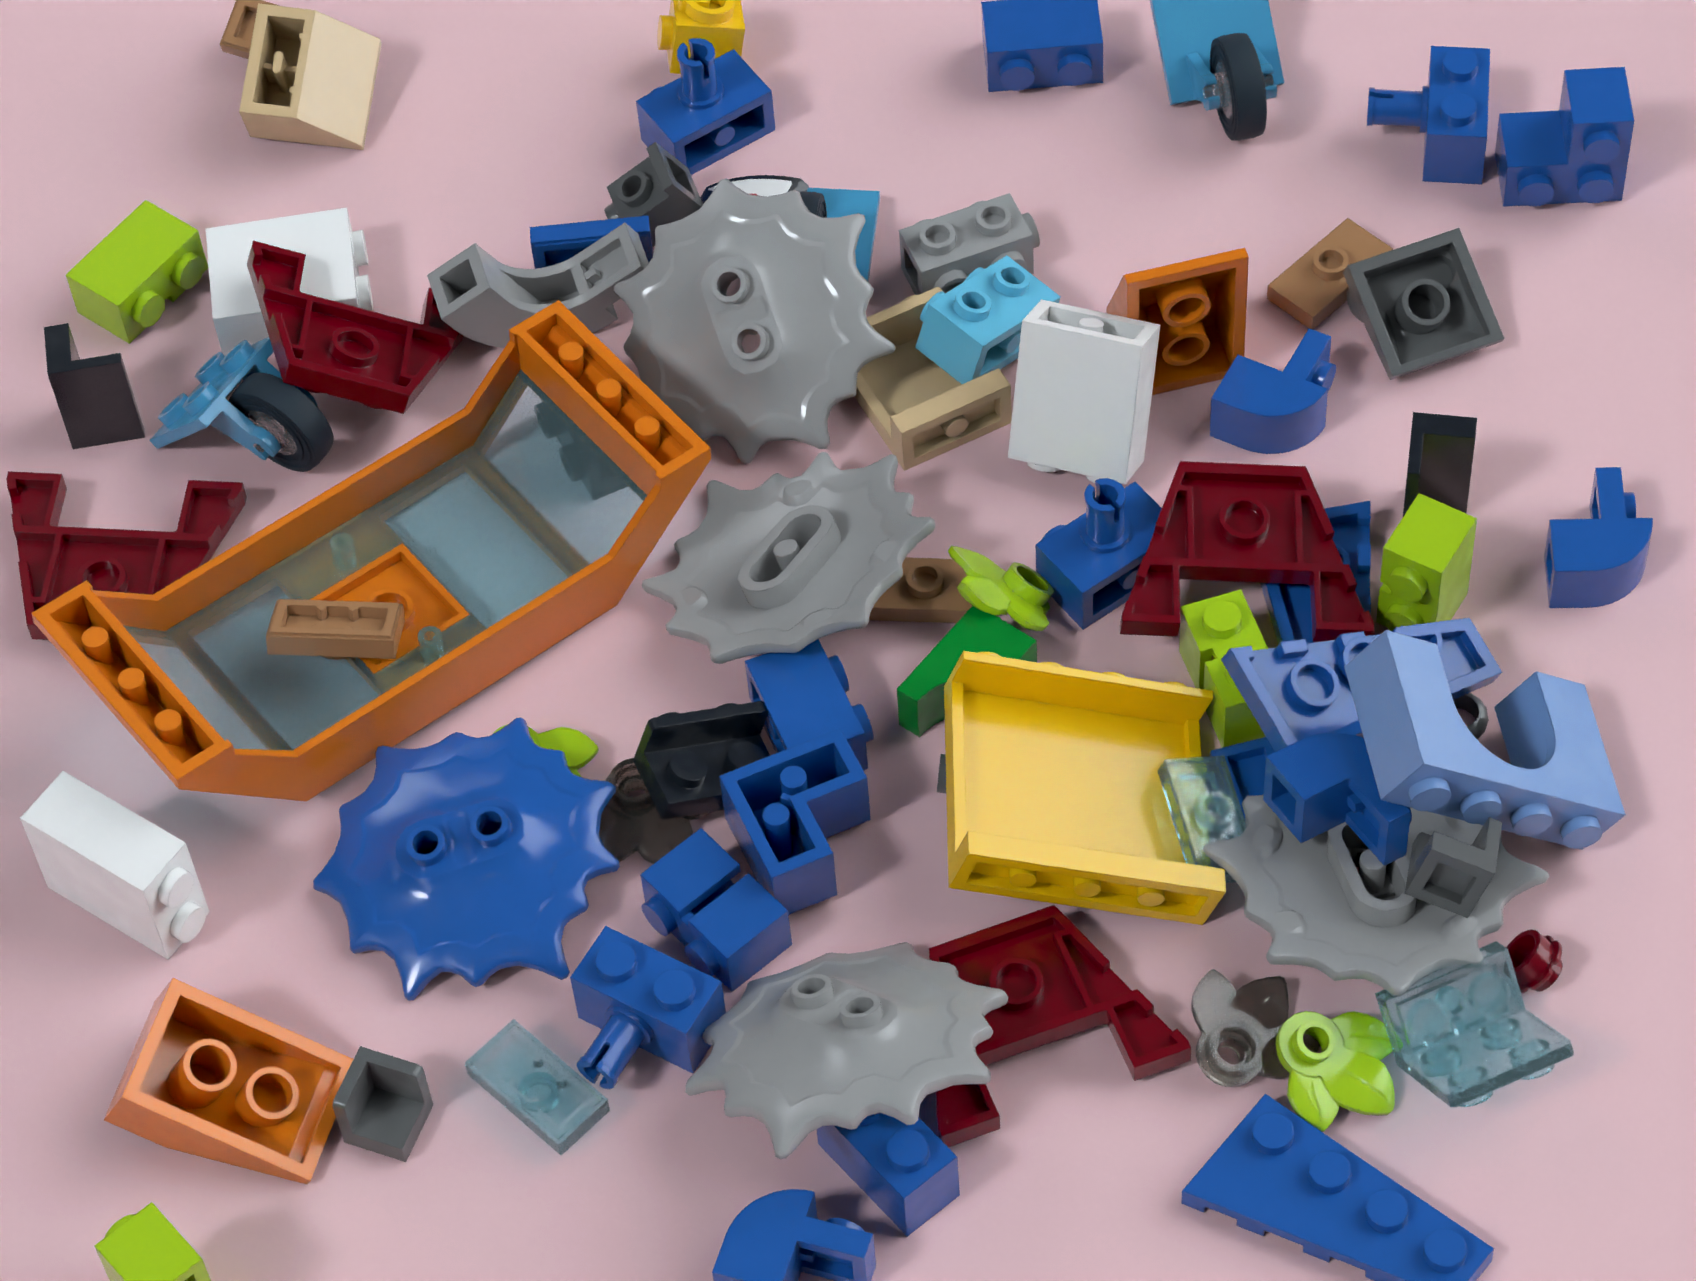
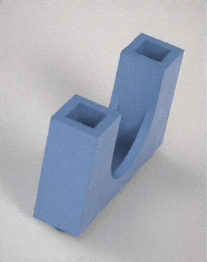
M1385 630L1344 666L1381 800L1411 807L1418 811H1427L1464 820L1471 824L1484 825L1488 817L1502 822L1501 830L1581 850L1596 843L1606 830L1626 815L1584 684L1536 671L1494 707L1511 762L1509 764L1486 749L1463 722L1454 704L1436 643Z

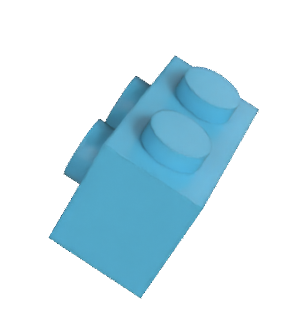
M1006 255L985 269L982 267L975 269L963 283L947 293L943 291L936 293L926 303L920 315V320L923 324L915 348L959 383L964 384L998 368L1001 370L1018 359L1022 320L1041 299L1059 303L1061 296Z

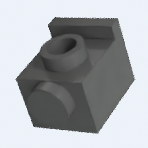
M657 142L646 148L649 157L607 186L613 203L604 209L607 219L649 215L653 247L655 246V229L657 226L683 219L699 210L703 205L688 167Z

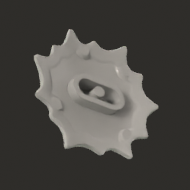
M726 178L719 181L712 194L699 210L683 219L657 226L655 229V249L651 261L643 271L627 280L616 283L614 287V293L626 303L633 313V326L623 348L625 354L638 368L641 381L703 441L715 435L724 437L734 449L740 462L744 464L750 463L759 448L769 441L794 440L818 449H827L830 444L827 425L831 408L840 401L856 396L857 375L864 365L895 351V345L879 334L868 323L865 314L874 289L860 274L856 266L855 254L859 235L866 221L865 216L857 213L838 218H822L809 212L798 191L792 190L768 197L752 195L736 187ZM740 278L741 285L739 291L732 296H726L731 282ZM748 334H759L761 341L758 349L752 353H745L742 346L744 337Z
M821 452L801 476L787 478L776 473L761 486L753 490H739L716 480L709 481L706 485L708 508L705 519L697 530L678 539L674 543L675 550L680 557L678 567L663 575L643 580L642 588L647 593L672 604L676 609L674 617L665 625L668 633L706 645L710 651L711 660L716 664H723L735 659L764 653H797L817 639L829 634L866 627L874 604L886 590L901 579L904 559L920 541L934 531L935 520L931 517L912 516L913 495L895 491L894 480L898 468V460L895 455L890 454L863 468L840 470L835 466L828 453Z
M1263 795L1247 796L1243 800L1242 806L1245 813L1246 829L1242 835L1229 840L1208 842L1203 847L1206 856L1225 869L1242 889L1245 896V916L1270 933L1272 942L1266 955L1270 964L1302 965L1316 968L1334 981L1365 979L1378 984L1396 996L1404 995L1418 980L1438 970L1451 967H1478L1484 959L1478 947V940L1500 929L1503 925L1504 906L1516 895L1545 883L1549 878L1547 871L1509 854L1502 844V837L1500 835L1495 875L1468 918L1405 894L1412 845L1420 832L1432 835L1436 831L1472 845L1483 827L1480 824H1471L1464 820L1427 811H1418L1411 807L1412 821L1409 826L1407 853L1405 856L1385 866L1346 822L1300 843L1265 803Z
M907 942L858 953H826L781 973L750 981L741 1000L704 1030L703 1040L705 1043L712 1045L713 1048L711 1054L701 1067L688 1079L685 1092L689 1096H693L707 1091L724 1090L726 1096L724 1103L725 1115L729 1117H754L764 1123L772 1140L775 1157L779 1159L787 1158L810 1132L822 1126L834 1125L851 1130L857 1129L863 1119L877 1113L886 1114L906 1125H912L918 1121L920 1103L926 1095L952 1085L987 1084L990 1082L991 1073L977 1056L975 1047L979 1043L991 1038L993 1030L984 1016L990 1011L1006 1005L1008 996L1001 989L979 986L962 980L958 977V971L954 965L918 956L914 952L913 946Z

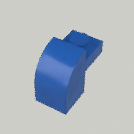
M1309 328L1283 371L1237 355L1211 397L1210 436L1239 448L1262 454L1290 452L1309 444L1317 438L1326 425L1328 391L1336 373V365L1330 363L1331 336Z
M1621 467L1595 468L1589 505L1591 519L1549 520L1544 554L1549 608H1592L1605 606L1627 596L1640 582L1646 566L1653 518H1636L1634 492H1624Z
M1345 733L1317 734L1299 740L1266 756L1263 800L1300 843L1346 822L1384 866L1406 855L1409 826L1412 821L1411 809L1407 806L1380 799L1363 737Z
M800 1189L776 1191L756 1199L735 1217L728 1228L712 1271L713 1281H798L801 1272L833 1281H871L876 1268L874 1238L872 1233L865 1232L859 1225L846 1219L829 1218L826 1221L819 1220L814 1191Z

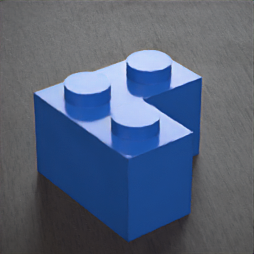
M1625 67L1564 70L1558 111L1499 114L1495 158L1503 207L1622 201L1634 127V115Z
M841 728L720 775L725 819L756 880L788 910V914L790 915L838 895L834 855L826 838L871 820L867 776Z

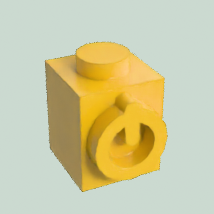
M671 0L669 15L659 16L657 29L658 50H667L670 73L681 74L680 64L677 60V50L684 43L688 48V56L690 58L691 52L688 40L692 38H701L712 43L715 48V59L733 49L741 57L745 35L741 0Z

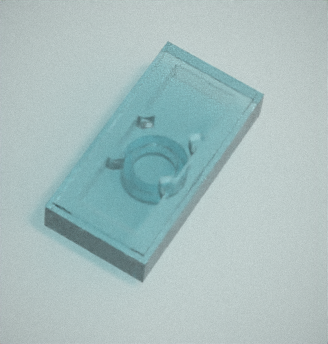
M1225 756L1165 759L1157 772L1185 863L1222 868L1206 856L1203 847L1208 842L1229 840L1240 836L1246 829V822ZM1225 871V882H1226V883L1236 882V881Z
M515 1019L508 1023L465 1062L467 1074L560 1155H563L610 1111L606 1097Z

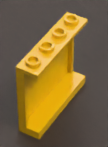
M963 651L944 685L948 888L1203 925L1226 893L1225 869L1209 867L1208 856H1206L1203 847L1207 844L1199 720L1213 700V691L1187 687L1180 682L1162 683L1131 678L1118 672L1100 673L1064 667L1055 662L1037 663L1006 658L993 652L975 653Z

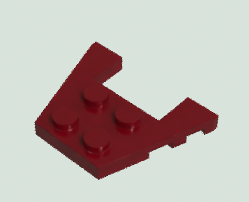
M253 240L247 260V267L283 383L301 387L312 393H324L359 402L373 409H385L404 414L465 337L441 320L431 288H428L424 300L420 324L300 292L306 254Z
M1180 461L1156 522L1145 556H1143L1130 597L1124 606L1120 621V634L1178 637L1181 624L1180 579L1309 585L1311 592L1313 642L1336 640L1340 634L1364 631L1365 636L1374 635V622L1369 610L1364 612L1355 591L1357 586L1356 580L1349 564H1343L1333 541L1335 532L1306 466Z
M8 471L6 481L12 504L13 514L11 516L19 554L18 566L26 623L31 638L35 640H48L34 624L31 613L86 580L92 585L93 590L153 595L208 562L245 506L247 496L243 482L188 480L177 530L175 532L58 526L67 491L63 475Z
M1055 905L929 948V960L950 963L956 967L958 977L962 980L979 986L1001 989L1008 996L1006 1005L992 1010L984 1016L991 1026L993 1034L991 1038L979 1043L975 1049L977 1056L985 1066L1102 1024L1109 1026L1134 1081L1191 1061V1045L1188 1039L1178 1029L1172 1031L1154 1013V1005L1138 989L1132 991L1110 968V961ZM986 1084L952 1085L936 1091L938 1135L948 1147L1000 1129V1115Z

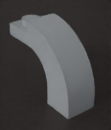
M623 223L570 259L549 267L537 269L510 267L500 263L474 243L429 273L427 277L441 320L460 334L476 342L505 348L510 340V328L558 300L592 333L618 320L613 303L621 299L614 293L616 283L627 280L643 271L649 262L638 233L629 225Z

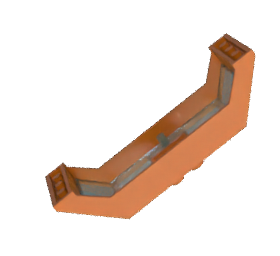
M558 300L509 329V342L462 410L155 594L93 590L92 585L86 580L31 614L34 624L179 790L307 802L375 759V753L379 746L394 747L617 606L710 462L711 448ZM279 599L403 604L405 623L395 659L347 657L340 660H331L322 656L267 655L266 633L276 601Z

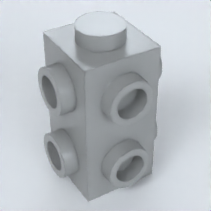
M1010 193L987 201H979L969 207L934 219H925L913 226L899 230L901 269L915 295H920L936 287H940L943 292L947 293L963 283L975 269L979 267L985 269L1006 255L1029 273L1034 274L1033 248L1040 245L1038 230L1029 213L1021 214Z

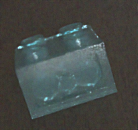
M1497 941L1479 948L1484 958L1480 964L1454 965L1439 969L1418 980L1401 996L1392 995L1385 989L1375 993L1397 1066L1449 1107H1470L1481 1104L1493 1095V1091L1520 1079L1530 1080L1542 1077L1550 1073L1556 1063L1574 1055L1571 1040L1526 1010L1509 951Z

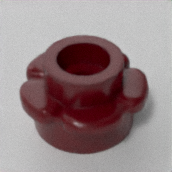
M1533 929L1526 930L1517 935L1503 951L1499 962L1500 971L1510 979L1509 986L1516 993L1523 994L1528 991V988L1537 992L1546 990L1557 980L1562 971V946L1549 935L1543 936Z

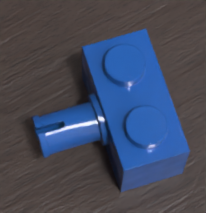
M701 38L688 40L691 52L690 58L687 46L684 43L679 46L677 60L680 64V78L665 86L658 87L648 95L636 100L641 140L647 147L657 142L688 167L691 175L775 131L771 89L734 49L715 59V48L712 43Z
M1431 46L1427 86L1422 87V91L1384 90L1369 87L1367 126L1420 127L1419 132L1425 133L1422 181L1482 185L1488 129L1490 49Z
M1102 478L1095 480L1096 497L1095 488L1091 484L1087 486L1084 493L1086 513L1067 525H1058L1052 528L1043 536L1039 543L1035 544L1036 572L1049 582L1054 590L1051 597L1082 630L1128 601L1143 556H1145L1162 508L1136 482L1124 488L1122 484L1113 479Z
M607 926L604 927L570 977L578 1018L601 1029L584 1056L580 1057L576 1066L579 1072L593 1084L596 1083L598 1077L602 1074L604 1077L600 1081V1087L604 1089L614 1088L618 1077L638 1048L650 1052L690 1073H694L712 1046L704 1042V1030L726 1013L722 982Z

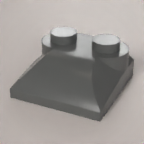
M1460 228L1350 264L1343 271L1348 284V306L1352 314L1364 323L1390 380L1500 343L1505 339Z

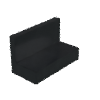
M68 323L44 327L47 374L72 449L145 438L144 426L121 353L80 359Z
M1413 412L1403 516L1418 493L1467 513L1477 418Z

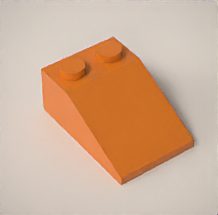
M1246 248L1123 275L1106 308V313L1160 324L1152 395L1221 380L1226 375L1237 355L1244 357L1249 264Z
M172 978L153 1003L104 1121L165 1148L308 1184L311 1181L336 1118L332 1106L333 1100L353 1058Z

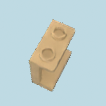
M940 287L933 288L920 295L909 296L899 304L867 317L868 323L879 334L895 345L894 353L874 359L861 368L857 375L856 396L854 397L892 454L896 456L898 463L904 471L1004 427L1012 421L1011 384L999 368L961 384L915 348L923 324L920 320L921 312L926 303L936 293L942 291Z

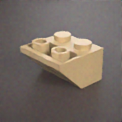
M258 3L239 109L250 137L364 150L382 45L381 40L316 10Z

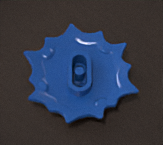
M521 717L514 719L503 729L486 737L476 738L455 732L436 744L418 749L379 746L375 753L376 769L374 778L362 794L342 804L339 808L341 825L338 844L332 857L313 880V888L329 895L341 904L348 923L350 950L354 954L371 950L383 951L392 958L401 977L404 996L408 1001L414 1000L426 985L441 972H451L462 976L474 987L483 985L491 975L500 969L514 966L532 968L560 980L566 979L570 971L561 943L564 927L570 920L588 909L589 903L585 894L587 882L600 875L616 872L620 867L619 860L604 847L599 836L602 812L615 794L616 786L608 781L590 780L573 774L568 767L565 753L560 750L541 748L535 744L529 734L526 720Z

